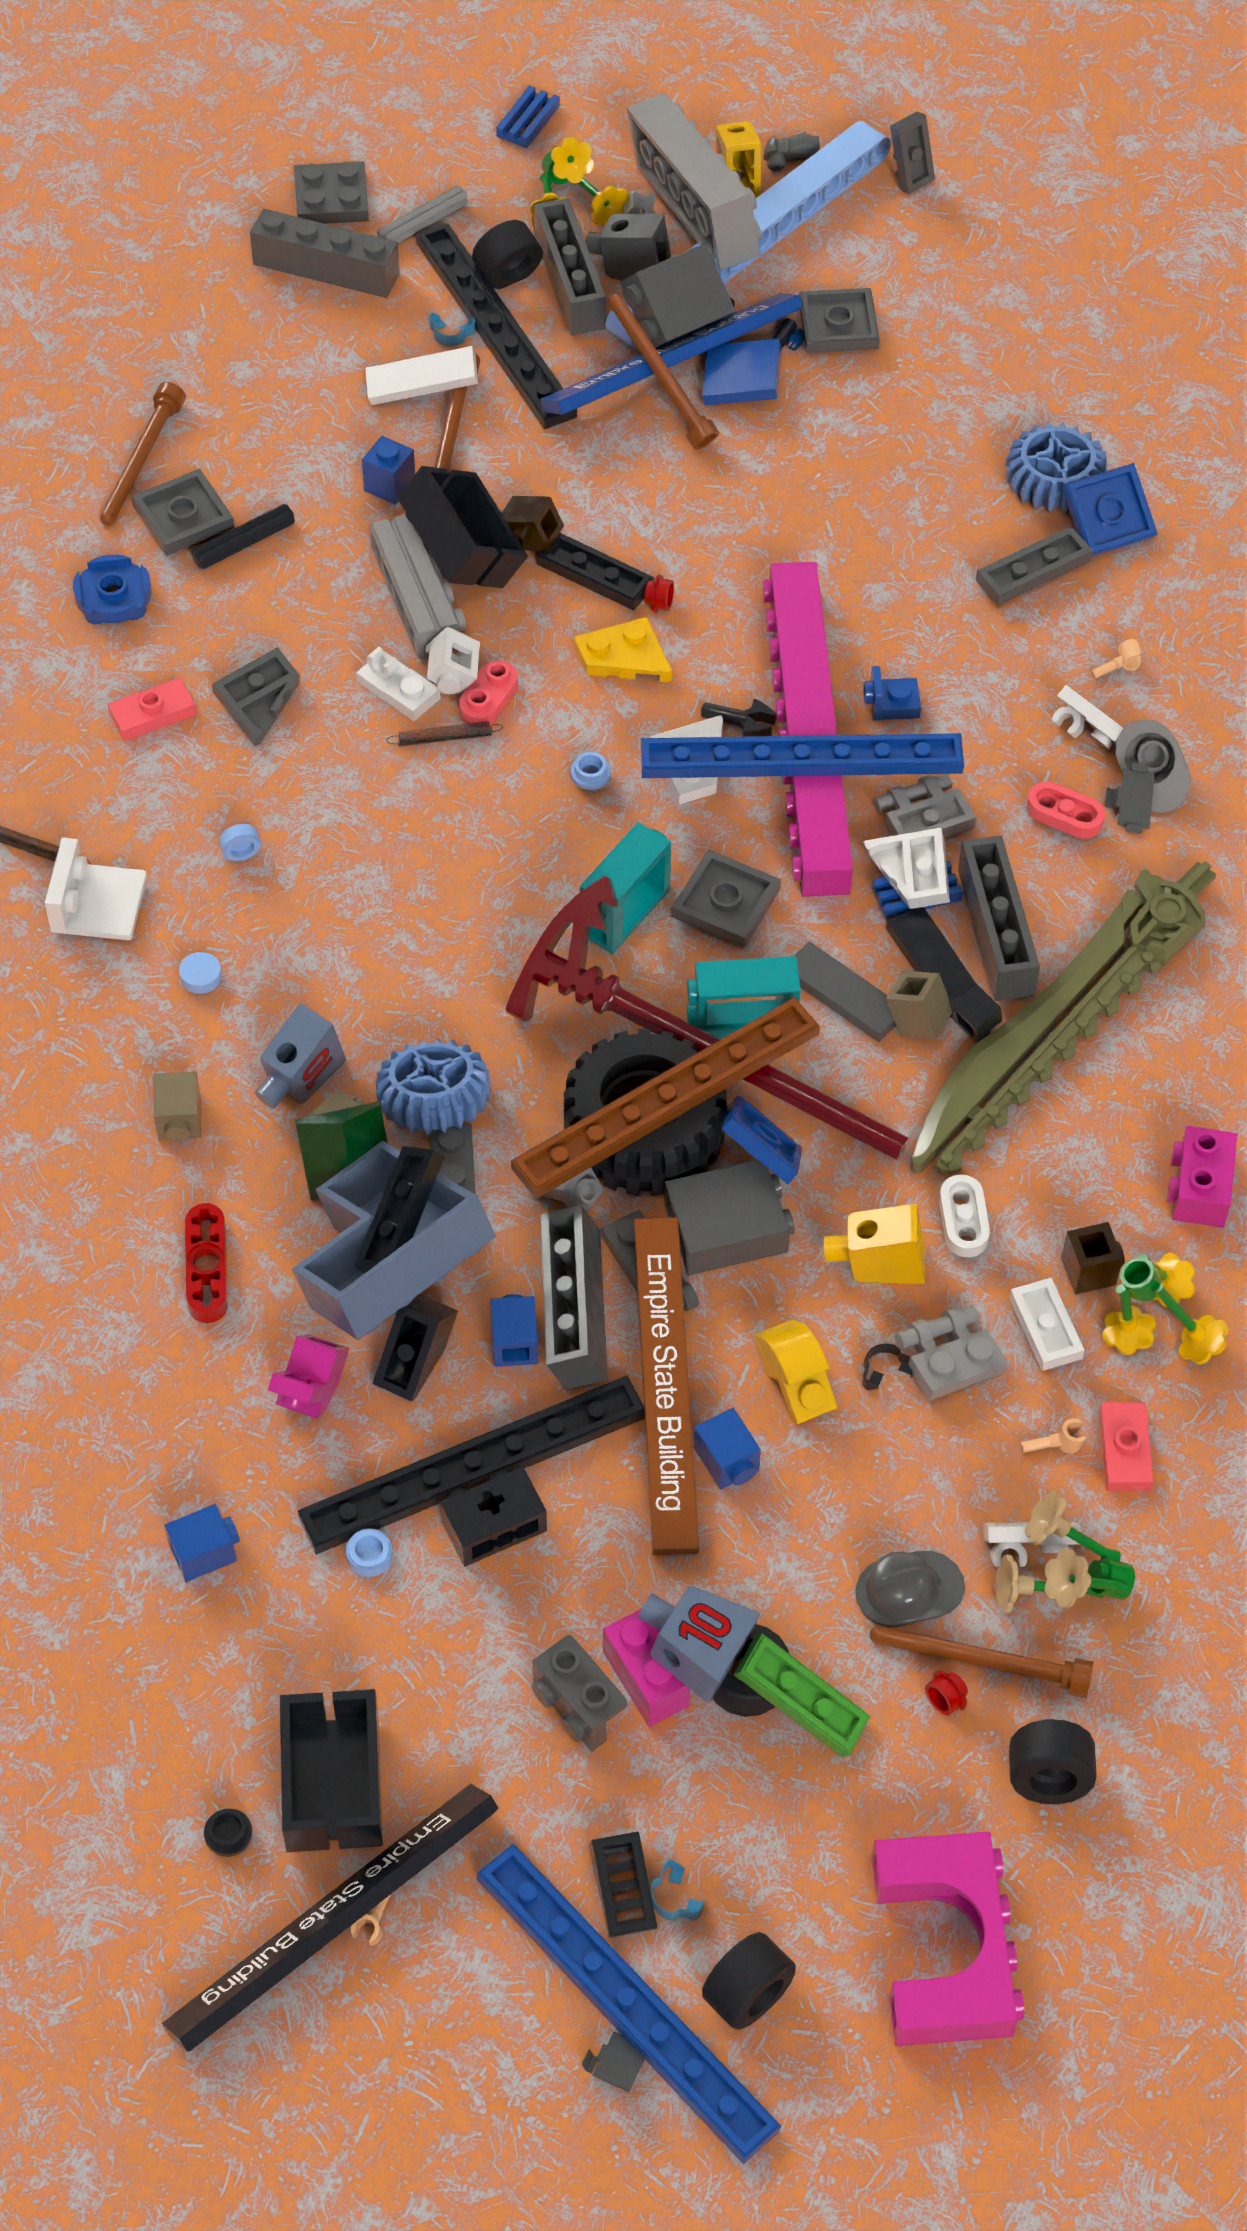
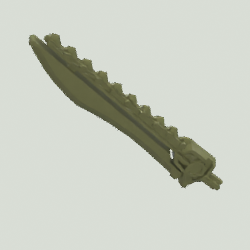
M1205 861L1202 864L1197 862L1177 882L1163 880L1159 876L1151 875L1147 869L1141 870L1135 882V891L1127 890L1121 899V903L1064 971L1026 1007L970 1048L941 1088L927 1115L912 1157L911 1170L914 1173L922 1172L968 1121L970 1122L969 1125L941 1153L940 1160L936 1164V1168L941 1172L952 1174L960 1171L962 1167V1152L965 1149L975 1151L983 1148L985 1145V1129L988 1126L999 1128L1006 1125L1008 1106L1010 1104L1020 1106L1029 1102L1030 1084L1033 1081L1043 1083L1051 1080L1053 1076V1061L1055 1059L1065 1061L1074 1057L1075 1039L1077 1037L1087 1039L1097 1035V1017L1099 1015L1109 1017L1118 1013L1119 995L1121 993L1131 995L1139 992L1141 989V974L1143 972H1150L1152 974L1161 970L1162 966H1165L1205 926V913L1196 898L1216 878V873L1210 870L1211 865ZM1130 924L1127 938L1128 950L1101 978V980L1091 989V991L1081 1000V1002L1071 1011V1013L1060 1023V1025L1050 1034V1036L1040 1045V1047L1030 1056V1058L1020 1067V1069L1009 1079V1081L999 1090V1092L989 1101V1103L984 1108H981V1106L987 1101V1099L998 1089V1087L1008 1078V1076L1018 1067V1065L1029 1055V1053L1039 1044V1042L1049 1033V1031L1060 1021V1019L1070 1010V1008L1080 999V997L1090 988V986L1121 954V952L1124 950L1125 944L1124 931Z

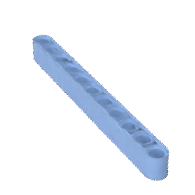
M858 121L757 197V208L753 210V214L762 235L761 240H758L760 256L878 166L890 151L891 139L866 122ZM697 243L696 245H694V246H693L692 248H690L689 250H691V249H693V248H695V247L700 246L699 243ZM758 257L721 271L717 267L723 283L725 284ZM611 310L606 319V329L634 349H638L613 310Z

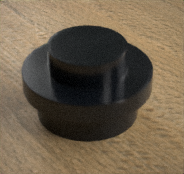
M222 1809L215 1812L207 1820L204 1827L206 1845L213 1853L219 1856L231 1857L240 1854L248 1847L252 1839V1826L249 1818L243 1812L236 1809Z

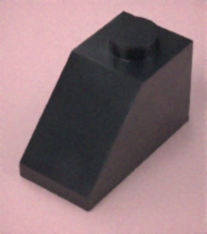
M422 1294L413 1298L412 1302L407 1306L397 1310L372 1384L411 1402L415 1400L446 1348L458 1310Z

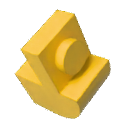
M792 1319L753 1335L768 1377L778 1380L793 1423L800 1424L838 1408L826 1374V1370L830 1369L815 1336L804 1323Z

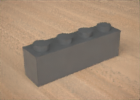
M569 198L534 204V237L543 249L542 258L570 335L606 329V296Z
M264 208L250 231L253 265L384 298L388 297L400 275L398 242Z
M1001 835L963 840L958 873L994 1001L1035 996L1040 965L1003 837Z
M581 1204L541 1214L546 1365L566 1390L608 1380L600 1229Z

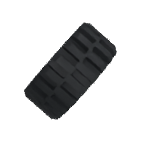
M638 1029V1034L628 1035L627 1031L614 1034V1040L608 1042L604 1038L593 1044L592 1054L588 1051L582 1053L576 1060V1068L570 1070L566 1079V1090L564 1091V1130L697 1053V1045L686 1038L682 1042L676 1040V1034L662 1031L661 1035L651 1034V1029ZM724 1089L683 1113L672 1124L652 1131L592 1166L591 1168L596 1177L603 1179L604 1187L614 1191L621 1187L626 1189V1194L639 1196L640 1191H651V1196L664 1194L665 1181L707 1172V1164L715 1163L720 1154V1145L724 1143L725 1132L722 1130V1125L727 1111V1091Z

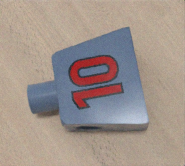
M300 1003L261 1055L260 1061L266 1072L267 1079L255 1091V1095L261 1102L272 1109H275L286 1095L298 1103H305L346 1061L333 1024Z
M694 1586L686 1589L676 1607L651 1593L638 1615V1619L660 1631L650 1652L652 1658L708 1703L714 1697L742 1651L760 1617V1614L754 1610Z

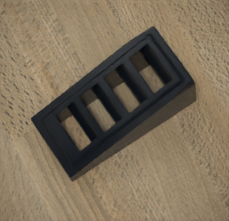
M639 1831L591 1840L589 1848L609 1938L657 1929ZM629 1852L631 1860L606 1865L605 1856ZM633 1870L635 1879L610 1883L609 1874ZM633 1889L638 1890L639 1898L613 1902L612 1893ZM642 1908L643 1917L617 1922L615 1912Z

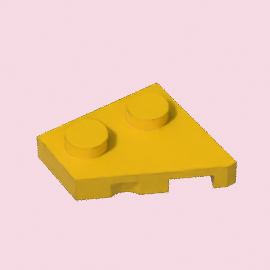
M647 617L574 637V649L586 675L602 677L615 675L619 678L636 680V673L660 675L659 682L672 681V669Z

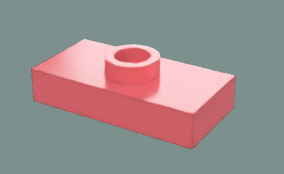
M181 677L108 703L109 714L123 741L197 715L196 705Z
M1101 1402L1099 1414L1106 1491H1151L1154 1481L1146 1402Z

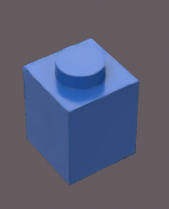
M381 436L362 459L364 491L396 505L399 502L397 497L415 475L414 449Z
M510 1294L502 1298L490 1299L494 1367L538 1364L535 1297Z
M734 1407L694 1427L693 1448L720 1490L731 1484H744L759 1471L761 1449Z
M216 1503L164 1524L169 1547L185 1583L237 1561L233 1544L240 1542L238 1532L230 1516L222 1518Z

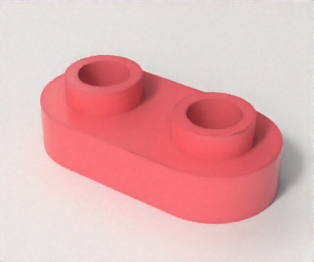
M497 660L485 664L477 673V679L466 688L459 700L460 717L466 724L469 723L470 725L471 723L472 726L473 723L474 727L475 723L476 727L477 722L478 727L479 722L480 727L481 722L482 727L483 722L484 727L485 722L486 727V721L487 726L488 721L489 725L496 721L518 689V673L516 668L506 661Z
M1053 782L1038 783L1029 791L1027 811L1033 819L1082 839L1092 838L1101 832L1105 819V810L1097 800Z

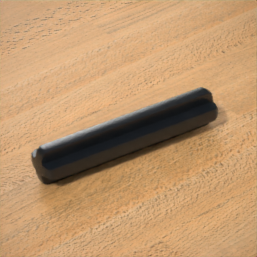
M281 504L194 548L191 551L192 559L199 569L204 570L293 525L295 522L294 513L287 504Z

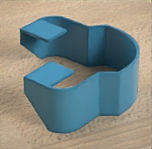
M433 312L429 315L430 329L434 332V339L442 345H460L465 342L466 337L475 333L474 318L468 319V323L459 327L463 332L455 335H445L437 331V328L440 330L447 326L441 320L440 315Z
M667 1860L663 1864L660 1877L652 1881L651 1897L654 1910L661 1917L671 1921L678 1917L691 1920L698 1919L702 1914L705 1900L702 1902L689 1898L687 1909H678L674 1913L663 1910L655 1902L652 1891L654 1887L661 1885L666 1869L672 1868L669 1882L681 1884L685 1867L674 1860Z

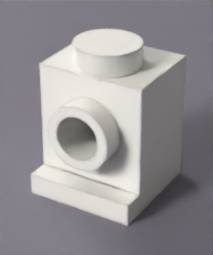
M447 626L426 645L425 652L429 653L427 679L437 683L438 690L444 694H461L477 679L480 642ZM452 648L459 650L460 652L454 654L452 653Z

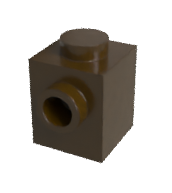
M512 496L502 512V515L525 551H548L564 527L551 497Z
M1109 1222L1067 1231L1061 1259L1075 1295L1117 1285L1120 1269L1125 1264V1257L1122 1246L1116 1241Z

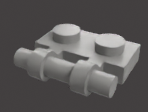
M948 774L938 777L928 775L920 778L917 784L905 788L896 786L887 789L885 795L873 799L874 807L878 813L889 809L892 810L886 813L885 823L893 836L942 828L945 838L974 828L976 823V816L959 788L943 792L952 788V781ZM922 798L925 799V800H922V801H919V802H916V803L911 804V802H913V801H916V800H919V799H922Z
M973 1305L963 1309L958 1307L950 1308L943 1311L941 1317L928 1322L920 1319L909 1323L906 1330L898 1332L894 1336L896 1345L900 1350L914 1346L918 1354L910 1357L908 1365L912 1369L913 1376L928 1401L1005 1373L1008 1362L987 1329L971 1334L966 1327L979 1321L978 1311ZM947 1333L952 1341L937 1347L933 1338Z

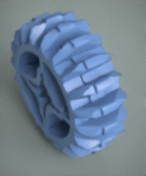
M1047 422L1043 429L1033 425L1030 432L1022 431L1020 437L1013 440L1005 465L1007 467V483L1011 484L1012 493L1020 494L1022 503L1032 501L1034 509L1040 506L1047 507L1049 513L1054 508H1060L1064 513L1068 510L1062 490L1063 485L1108 471V468H1106V452L1102 451L1100 441H1092L1091 432L1081 434L1078 426L1073 429L1066 428L1064 422L1059 427H1053Z
M439 1038L434 1043H425L421 1039L420 1045L414 1047L405 1044L404 1051L391 1052V1059L382 1061L381 1070L377 1072L376 1097L377 1101L381 1104L386 1120L394 1121L397 1128L408 1126L411 1133L419 1129L425 1130L427 1135L432 1130L439 1129L446 1133L447 1128L452 1126L462 1129L464 1120L475 1121L476 1113L485 1111V1103L489 1100L491 1092L489 1070L486 1067V1063L481 1059L480 1053L472 1052L469 1045L458 1047L455 1040H451L446 1044L441 1043Z

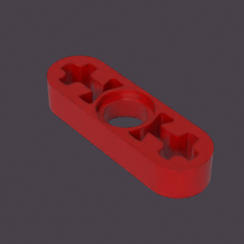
M202 1203L192 1207L185 1217L186 1299L189 1313L195 1320L202 1323H212L221 1319L228 1308L226 1225L224 1214L219 1207L210 1203ZM210 1220V1240L202 1241L200 1228L202 1221ZM203 1255H212L219 1260L218 1264L208 1271L199 1270L194 1266L195 1261ZM203 1285H210L213 1298L210 1306H202L204 1299Z

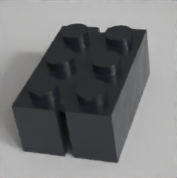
M421 466L397 497L406 512L407 519L414 525L423 540L424 547L431 553L440 568L441 575L448 583L504 588L529 557L476 472L453 469L448 472L445 468Z
M375 1689L332 1692L336 1720H327L323 1692L280 1695L282 1832L286 1852L330 1850V1840H338L340 1849L383 1846L379 1717Z

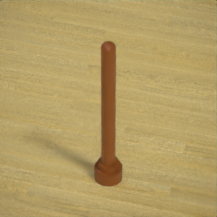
M619 294L611 295L608 301L611 309L688 424L686 426L688 440L695 450L707 446L718 437L720 432L711 419L707 420L705 416L698 414L623 298Z
M476 354V365H477V374H478V370H479V366H480V358H479V356ZM467 386L451 390L434 466L445 468L448 472Z
M162 382L158 386L153 396L155 411L100 515L102 524L108 526L114 523L167 418L181 410L186 400V394L178 385L171 382Z
M880 1625L874 1626L870 1631V1639L876 1644L1061 1683L1060 1688L1069 1690L1068 1695L1087 1699L1094 1661L1075 1658L1074 1662L1065 1660L1063 1665Z

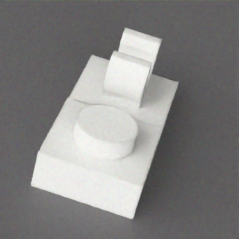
M380 647L367 656V664L356 672L358 683L412 721L418 719L441 699L437 686L414 670L403 665Z
M1065 685L1057 696L1067 707L1059 708L1054 713L1052 721L1060 726L1065 719L1069 717L1074 718V722L1067 732L1073 738H1076L1082 733L1085 726L1084 720H1086L1095 729L1091 734L1093 738L1107 749H1110L1113 744L1116 745L1117 739L1124 728Z
M1071 1522V1527L1081 1532V1526ZM983 1523V1539L988 1543H996L991 1550V1561L995 1567L1001 1566V1554L1008 1548L1016 1551L1017 1565L1025 1567L1027 1552L1020 1543L1031 1542L1030 1538L1025 1535V1528L1028 1523ZM1052 1533L1047 1535L1039 1545H1041V1552L1058 1553L1061 1549L1068 1548V1545L1079 1543L1067 1536L1061 1538Z

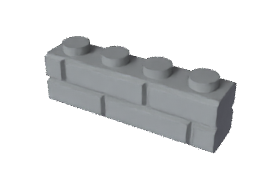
M406 515L394 517L392 521L385 519L372 523L370 526L371 548L415 653L420 659L429 657V653L425 652L426 645L447 626L460 633L466 631L463 612L460 608H453L451 603H454V595L448 581L442 582L439 566L424 547L422 538Z

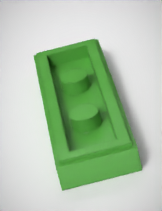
M763 1633L754 1637L733 1674L841 1757L851 1754L870 1718L869 1714Z

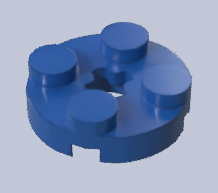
M124 555L100 556L88 562V569L83 571L81 575L78 571L74 577L73 591L75 602L89 623H118L129 619L137 620L145 615L146 606L152 595L150 577L146 568L143 565L140 568L138 565L132 564L131 558ZM111 585H116L118 589L116 592H106Z

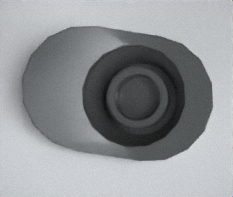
M934 1551L891 1552L870 1564L861 1573L856 1585V1599L863 1614L874 1623L888 1627L906 1625L951 1613L961 1603L965 1591L964 1576L957 1564L947 1556Z

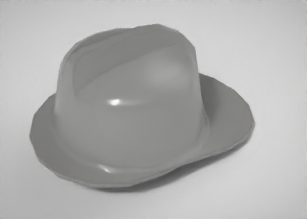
M1143 719L1132 722L1122 730L1117 739L1116 757L1122 772L1123 768L1131 769L1134 762L1148 764V772H1155L1151 812L1164 813L1172 811L1184 802L1189 793L1191 783L1189 767L1179 743L1168 727L1158 721Z

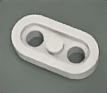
M954 1175L944 1181L939 1197L945 1242L954 1254L961 1257H975L986 1249L990 1235L983 1188L973 1177ZM962 1199L966 1201L967 1204L959 1205L955 1203L954 1200ZM969 1236L973 1241H965L960 1237Z

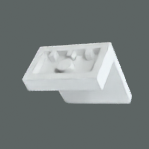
M62 837L45 899V908L51 932L131 940L147 880L146 871L87 864L86 856H81L78 839Z

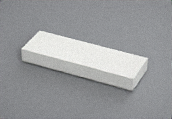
M473 346L367 367L368 400L372 406L478 384L476 354Z

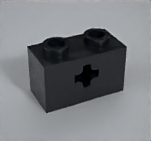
M523 1466L513 1471H500L491 1476L487 1482L474 1488L458 1489L448 1495L446 1500L440 1502L441 1522L464 1567L547 1531V1511Z

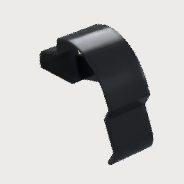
M887 1343L876 1345L865 1356L862 1386L866 1390L878 1389L884 1374L873 1370L869 1381L866 1380L869 1369L868 1360L878 1353L897 1355L899 1362H901L898 1370L910 1374V1378L913 1377V1371L908 1365L911 1356L901 1353V1350L896 1345Z

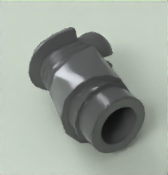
M806 132L780 139L772 136L766 143L763 154L768 168L773 171H779L785 167L786 161L810 158L820 149L819 136H811V134Z

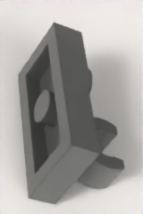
M918 111L890 126L894 150L893 158L896 160L898 169L895 171V174L899 177L901 191L908 194L935 179L927 118L925 114Z

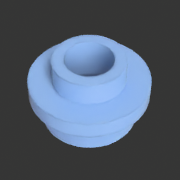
M583 753L572 764V781L582 789H599L605 786L610 779V766L599 753Z

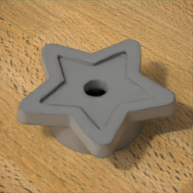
M631 190L630 198L624 204L623 214H640V209H642V214H656L653 209L656 198L655 193L650 192L642 196L637 191Z

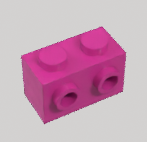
M1186 1125L1182 1142L1174 1141L1171 1156V1166L1178 1167L1177 1177H1170L1167 1192V1202L1174 1203L1172 1220L1224 1228L1231 1205L1238 1133Z
M640 1609L603 1628V1653L648 1727H651L689 1707L690 1689L652 1658L650 1652L660 1631L638 1619Z

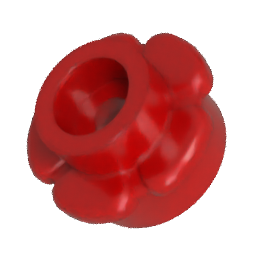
M657 575L654 581H648L645 602L652 605L654 613H657L658 609L669 611L674 598V581Z
M942 1670L935 1671L933 1673L934 1678L925 1686V1693L930 1703L944 1715H950L958 1709L964 1710L967 1706L965 1696L968 1694V1688L963 1679L954 1672L947 1674Z

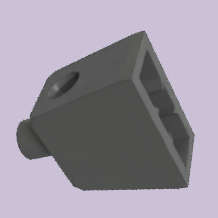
M614 214L610 216L602 233L589 232L585 240L590 254L602 255L606 275L609 278L620 281L671 258L664 214Z

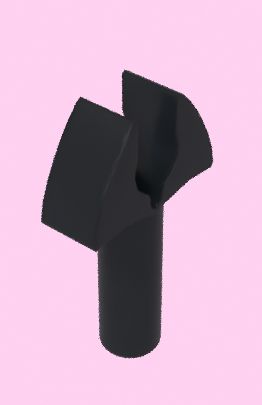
M753 699L752 707L744 711L707 702L701 707V716L703 718L710 719L721 715L724 723L738 725L742 728V737L772 736V725L776 724L775 712L757 699Z

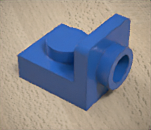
M872 666L870 681H864L863 696L864 704H871L873 720L920 718L921 704L917 678L881 679L880 666Z

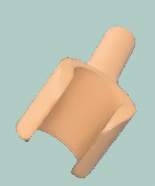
M1130 639L1122 642L1117 649L1119 657L1091 670L1092 677L1096 679L1122 667L1128 671L1138 669L1142 661L1138 641Z
M1068 1419L1064 1422L1059 1433L1021 1442L1022 1452L1026 1453L1049 1447H1058L1065 1453H1076L1083 1446L1087 1437L1074 1438L1069 1434L1078 1432L1083 1423L1079 1419Z
M391 1895L351 1925V1934L354 1940L363 1925L371 1924L375 1926V1930L369 1940V1945L374 1946L379 1943L382 1937V1928L379 1921Z

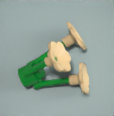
M1052 1490L1044 1500L1039 1501L1033 1508L1031 1520L1025 1528V1535L1035 1545L1041 1544L1047 1535L1052 1533L1061 1538L1067 1536L1101 1556V1559L1099 1561L1094 1560L1088 1567L1084 1557L1077 1556L1072 1549L1063 1548L1058 1552L1057 1558L1050 1559L1045 1566V1575L1048 1580L1034 1581L1032 1576H1018L1017 1562L1013 1561L1012 1555H1004L1001 1566L998 1567L996 1572V1603L998 1606H1001L1002 1613L1010 1614L1018 1594L1032 1595L1033 1591L1045 1592L1048 1599L1056 1600L1058 1606L1062 1608H1071L1076 1599L1082 1598L1085 1594L1099 1598L1108 1596L1124 1600L1130 1595L1134 1587L1135 1571L1132 1565L1120 1562V1551L1106 1548L1072 1528L1071 1522L1061 1516L1066 1507V1500L1061 1497L1059 1492Z

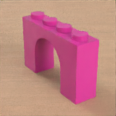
M977 1832L875 1840L872 1865L877 1904L934 1900L950 1904L964 1913L972 1922L980 1942V1954L967 1969L956 1975L943 1978L892 1982L889 2001L895 2046L1013 2037L1018 2020L1024 2019V2002L1021 1989H1013L1011 1972L1017 1971V1954L1014 1941L1006 1942L1004 1924H1010V1906L1007 1894L999 1895L997 1878L1003 1877V1858L1001 1849L993 1848L991 1833Z

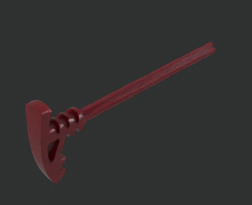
M607 876L592 883L577 894L553 918L526 961L505 1009L508 1014L523 1022H528L533 1017L539 983L549 987L557 982L560 994L567 996L574 991L576 1002L584 1005L591 1000L594 1012L602 1014L604 1011H612L645 1029H651V1032L661 1035L662 1031L676 1034V1040L682 1042L686 1038L697 1045V1053L720 1040L624 990L620 986V978L613 974L603 979V972L600 967L593 966L588 970L585 969L590 928L593 926L603 931L607 929L601 905L606 903L613 907L618 906L612 880ZM573 923L567 960L553 953L566 929ZM768 1064L742 1079L898 1160L906 1146L905 1144L909 1137Z

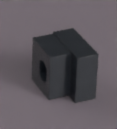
M978 984L951 1003L954 1022L975 1043L988 1036L991 1030L1002 1021L1001 1007Z

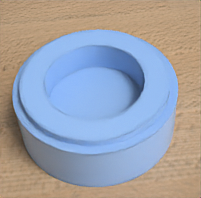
M250 824L234 825L226 829L219 837V845L223 856L231 861H244L253 857L262 845L256 827Z
M192 953L185 957L179 966L181 983L191 993H209L216 989L221 982L220 963L210 953Z
M360 1530L349 1539L346 1546L348 1565L360 1576H378L384 1573L391 1565L393 1559L391 1541L386 1534L379 1530Z

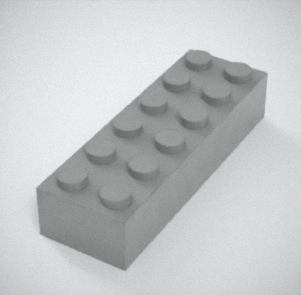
M664 93L627 107L638 169L699 245L707 244L714 263L720 271L760 256L758 240H761L762 235L760 227L754 219L753 210L757 208V203L752 190L749 187L745 188L737 172L735 170L731 171L727 167L722 154H716L712 149L709 139L706 136L702 137L698 132L695 122L693 120L689 121L685 117L681 106L674 104L668 95Z

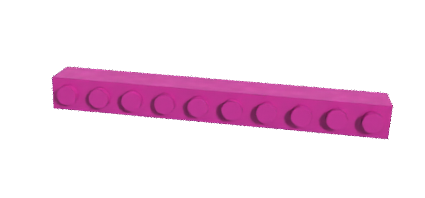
M817 562L771 563L770 579L763 580L764 603L771 604V609H766L767 632H774V638L769 639L770 662H777V668L772 669L773 692H780L781 698L775 700L776 723L783 722L784 729L779 730L778 736L837 735ZM842 775L782 776L783 785L790 784L791 791L785 792L786 816H793L794 824H789L788 826L789 847L797 848V856H792L793 881L800 880L802 897L850 895L853 869Z

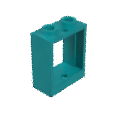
M637 822L579 886L581 892L604 876L612 880L618 906L613 907L603 903L601 909L607 929L603 931L592 926L589 931V941L611 954L617 951L670 891L671 841L660 831L651 830Z
M797 957L695 962V979L687 980L689 1003L686 1004L687 1022L721 1040L793 997L800 1003L801 988ZM777 996L774 1000L707 1004L708 1000Z

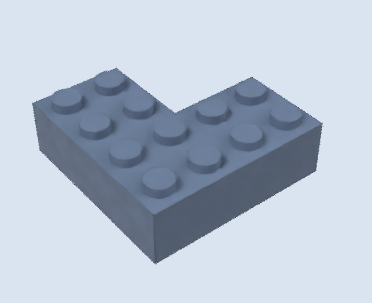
M385 1141L378 1143L352 1164L315 1189L334 1229L340 1232V1234L292 1269L311 1309L357 1340L374 1331L381 1322L400 1308L410 1304L413 1298L433 1283L443 1279L450 1270L469 1256L479 1252L482 1246L496 1237L478 1196L438 1173L413 1238L366 1273L354 1267L400 1154V1150Z

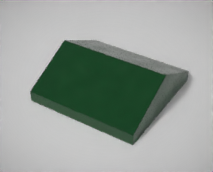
M379 1101L295 1120L310 1199H320L315 1189L352 1164L381 1141L388 1143Z

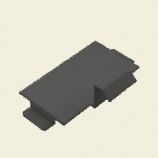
M1134 762L1131 769L1123 768L1122 786H1118L1116 789L1109 787L1106 789L1105 807L1114 809L1119 806L1118 825L1126 826V831L1142 833L1143 828L1149 829L1155 772H1148V764Z
M613 2032L608 2044H603L597 2057L593 2055L590 2049L588 2050L582 2066L585 2071L591 2074L594 2070L592 2076L629 2092L645 2057L621 2034Z

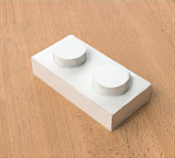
M1052 1278L1010 1290V1302L1041 1371L1083 1359L1085 1350Z

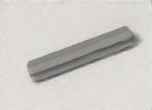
M455 186L380 228L377 231V236L396 241L399 244L466 206L468 195L460 186Z

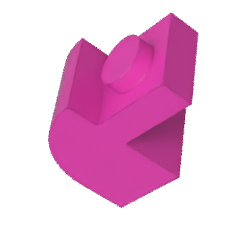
M310 1334L296 1336L286 1370L274 1372L268 1387L269 1391L278 1393L276 1405L316 1419L319 1418L326 1410L338 1386L350 1348Z

